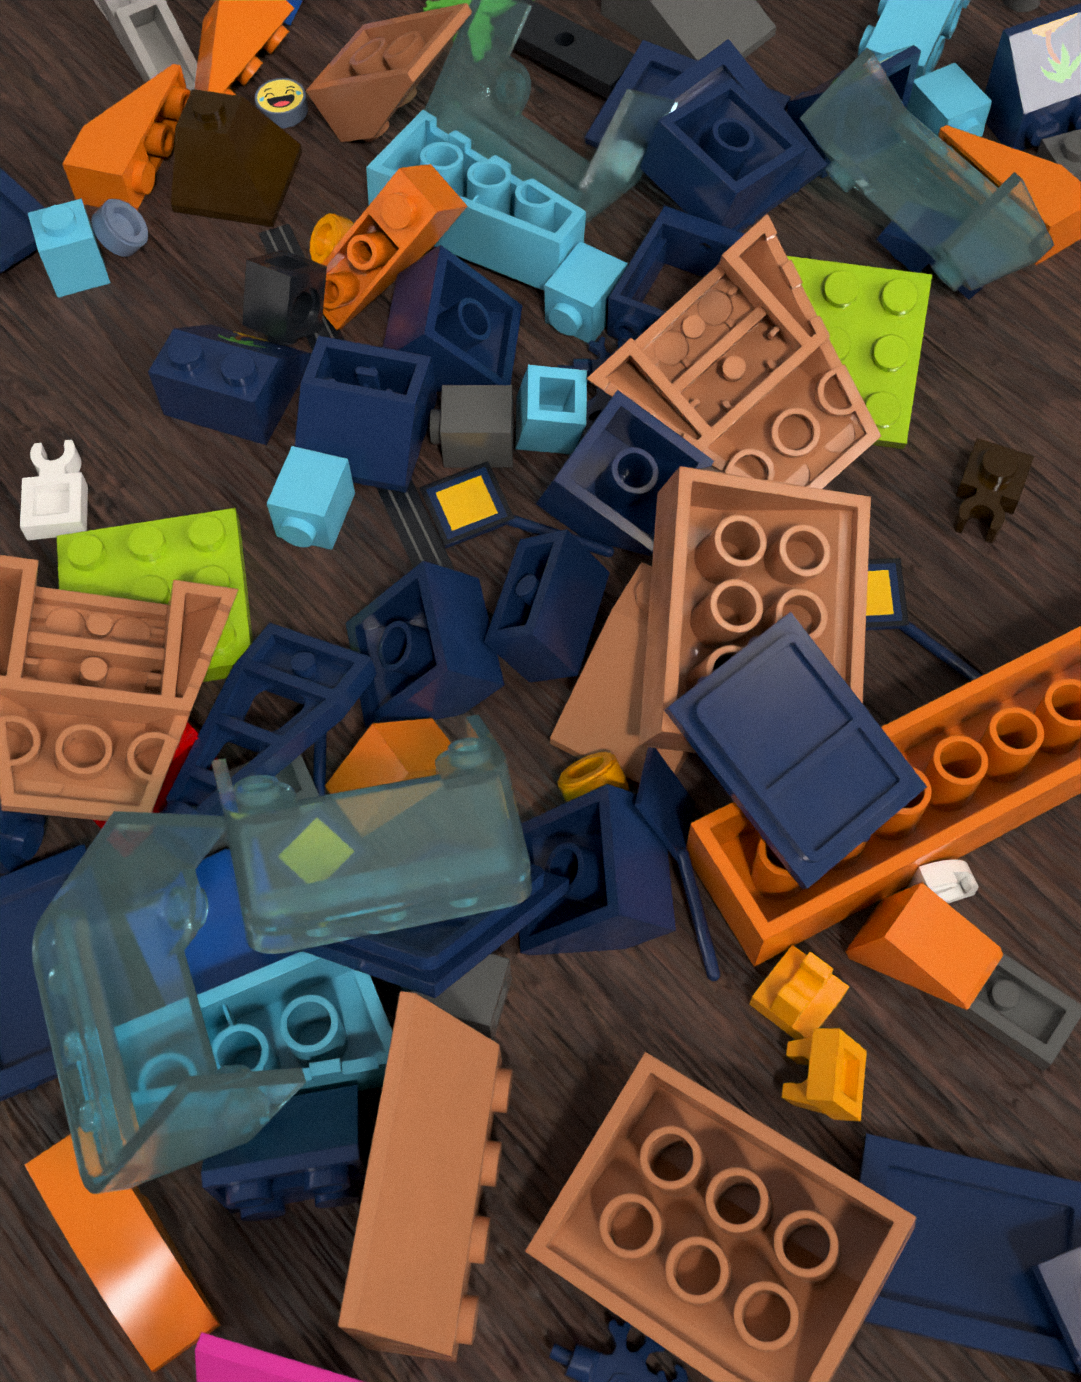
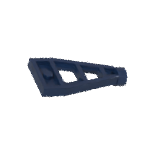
M269 623L233 665L197 736L198 739L195 740L166 797L168 803L152 821V829L158 838L168 847L184 856H196L223 819L345 717L377 675L372 657ZM262 691H267L304 705L303 709L284 726L272 732L244 722L245 715L253 699ZM227 742L258 753L253 760L230 779L209 771L214 759ZM191 806H197L198 808L195 810Z

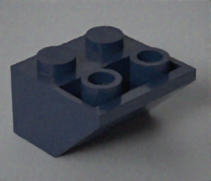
M318 336L300 385L295 447L348 459L353 483L406 493L430 422V411L434 409L437 401L431 356Z
M358 1085L212 1110L201 1169L202 1188L232 1214L240 1212L242 1221H262L280 1217L286 1213L285 1204L314 1199L315 1207L317 1208L339 1207L359 1201V1190L364 1189L371 1151V1140L366 1101Z

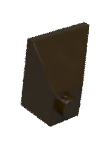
M192 89L175 130L171 195L173 212L274 227L302 155L301 144L243 96Z

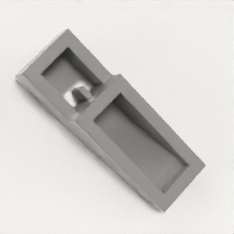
M97 0L120 43L145 83L172 64L181 65L187 89L190 91L194 89L197 62L165 0Z

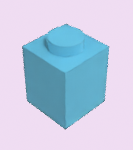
M952 63L914 79L904 124L933 155L940 128L945 125L982 137L992 100L956 63Z
M82 198L28 213L38 252L58 298L110 284L102 253Z
M579 241L544 285L545 323L553 326L564 335L574 336L587 343L591 340L595 342L608 325L609 296L625 272L628 263Z
M528 365L516 396L515 449L571 454L586 427L587 370Z
M295 446L291 447L267 501L276 537L283 538L286 542L298 547H310L313 545L325 549H333L355 495L348 459Z

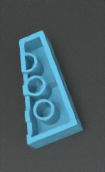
M880 0L877 16H880L876 27L868 25L865 29L859 45L858 57L864 58L865 61L874 56L915 45L921 50L915 79L933 72L941 57L945 38L950 40L957 27L962 8L966 9L971 0Z
M422 110L366 167L368 204L370 205L399 168L431 164L468 206L434 247L442 245L456 256L545 291L544 285L579 241L584 243L586 211L533 178L522 181L512 175L510 163L497 155L489 159L485 158L471 149L470 138L457 130L447 134L437 127V118L425 110Z
M301 951L76 1045L97 1115L116 1131L122 1133L208 1118L212 1110L358 1085L360 1091L383 1087L393 1031L370 975Z

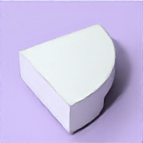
M953 859L919 866L907 887L910 888L922 882L945 902L951 903L975 895L978 884L968 863L963 860Z

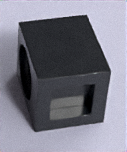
M286 250L246 259L242 325L265 334L264 337L267 341L280 345L295 344L298 338L321 331L327 266Z

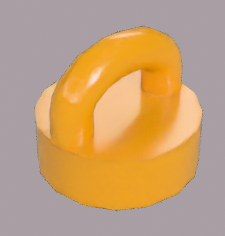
M328 213L322 217L315 225L310 239L312 261L322 264L354 223L350 219L337 214Z
M608 752L594 753L577 760L561 773L557 781L566 803L606 784L630 792L625 774L615 754Z

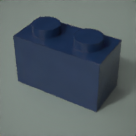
M568 529L520 539L484 643L529 683L578 676L610 572Z

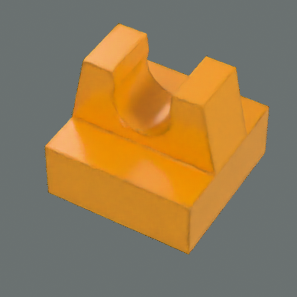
M792 945L753 994L749 1005L795 1040L812 1037L813 1028H821L845 996L849 986L832 974L833 968L812 952L806 955Z
M813 1028L812 1037L788 1041L786 1056L797 1064L809 1065L808 1078L802 1083H783L782 1098L793 1106L826 1114L833 1120L861 1121L867 1051L845 1032L837 1028Z

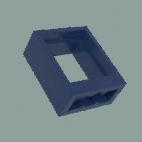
M664 206L609 296L607 335L619 339L623 343H626L630 338L635 341L666 313V311L642 303L664 264L705 277L719 264L722 254L736 243L744 233ZM703 243L708 244L711 248L706 247Z

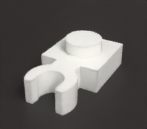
M65 440L63 455L59 459L52 461L48 460V455L42 443H34L31 448L30 457L39 476L22 478L20 528L27 540H36L87 531L88 485L82 472H79L81 458L73 441Z

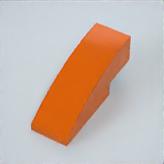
M91 1120L24 1164L79 1261L152 1372L158 1371L196 1344L201 1332L209 1334L221 1326L150 1200L141 1194L111 1139L102 1128Z

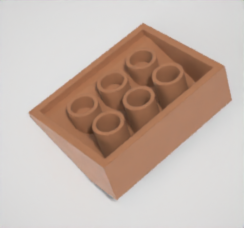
M682 466L674 472L657 493L639 746L697 753L664 709L697 685L700 677L711 674L747 646L752 637L760 636L789 612L795 616L863 704L870 496Z
M400 991L338 1327L366 1349L457 1362L459 1343L472 1345L475 1336L479 1296L467 1295L471 1264L484 1265L487 1256L491 1217L479 1216L483 1186L496 1187L498 1181L502 1142L492 1141L491 1133L494 1113L508 1112L513 1069L502 1068L501 1051L498 1043L420 995Z
M645 1052L525 1252L713 1382H830L915 1228L916 1216Z

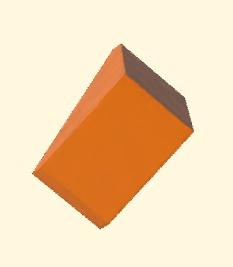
M433 718L372 723L327 782L325 788L354 831L363 839L468 771V764Z
M922 882L882 899L845 951L850 960L965 1010L969 1009L1003 957L1000 946Z

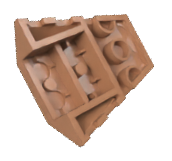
M767 213L722 254L719 264L635 341L630 338L586 379L611 397L619 390L713 459L714 463L712 465L723 473L823 489L881 437V434L845 364L842 365L829 339L830 334L820 315L817 316L802 287L803 282L792 260L789 261L776 236L777 231Z
M0 555L1 811L147 825L235 601L238 589L173 580L168 604L38 587L39 560Z

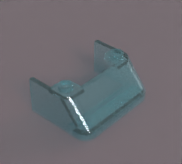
M472 0L469 5L472 13L456 35L425 111L437 118V127L447 134L457 130L470 138L471 149L485 158L489 159L497 155L510 163L511 174L520 180L525 181L533 178L586 211V225L638 183L643 174L639 167L657 122L660 118L674 111L678 103L671 98L627 89L590 163L522 115L530 96L531 79L525 66L510 55L532 6L522 0Z
M868 48L854 60L800 117V120L831 163L825 168V171L832 180L846 193L853 187L857 188L936 260L931 266L932 270L953 291H956L961 285L973 291L1038 262L1054 246L1023 179L1014 172L997 188L906 110L875 54Z
M479 715L466 717L468 738L452 742L448 746V750L436 758V775L298 800L294 789L290 785L279 782L276 777L271 775L246 777L238 781L235 786H232L226 759L212 761L228 865L245 940L251 949L268 954L287 953L360 938V936L380 934L517 905L530 896L532 892L530 859L506 757Z
M114 811L36 925L32 944L34 971L79 1174L85 1188L93 1194L128 1190L248 1143L306 1083L302 1068L251 1071L245 1065H228L217 1069L184 950L194 939L198 930L204 926L208 916V898L204 889L199 885L195 869L227 829L224 816Z

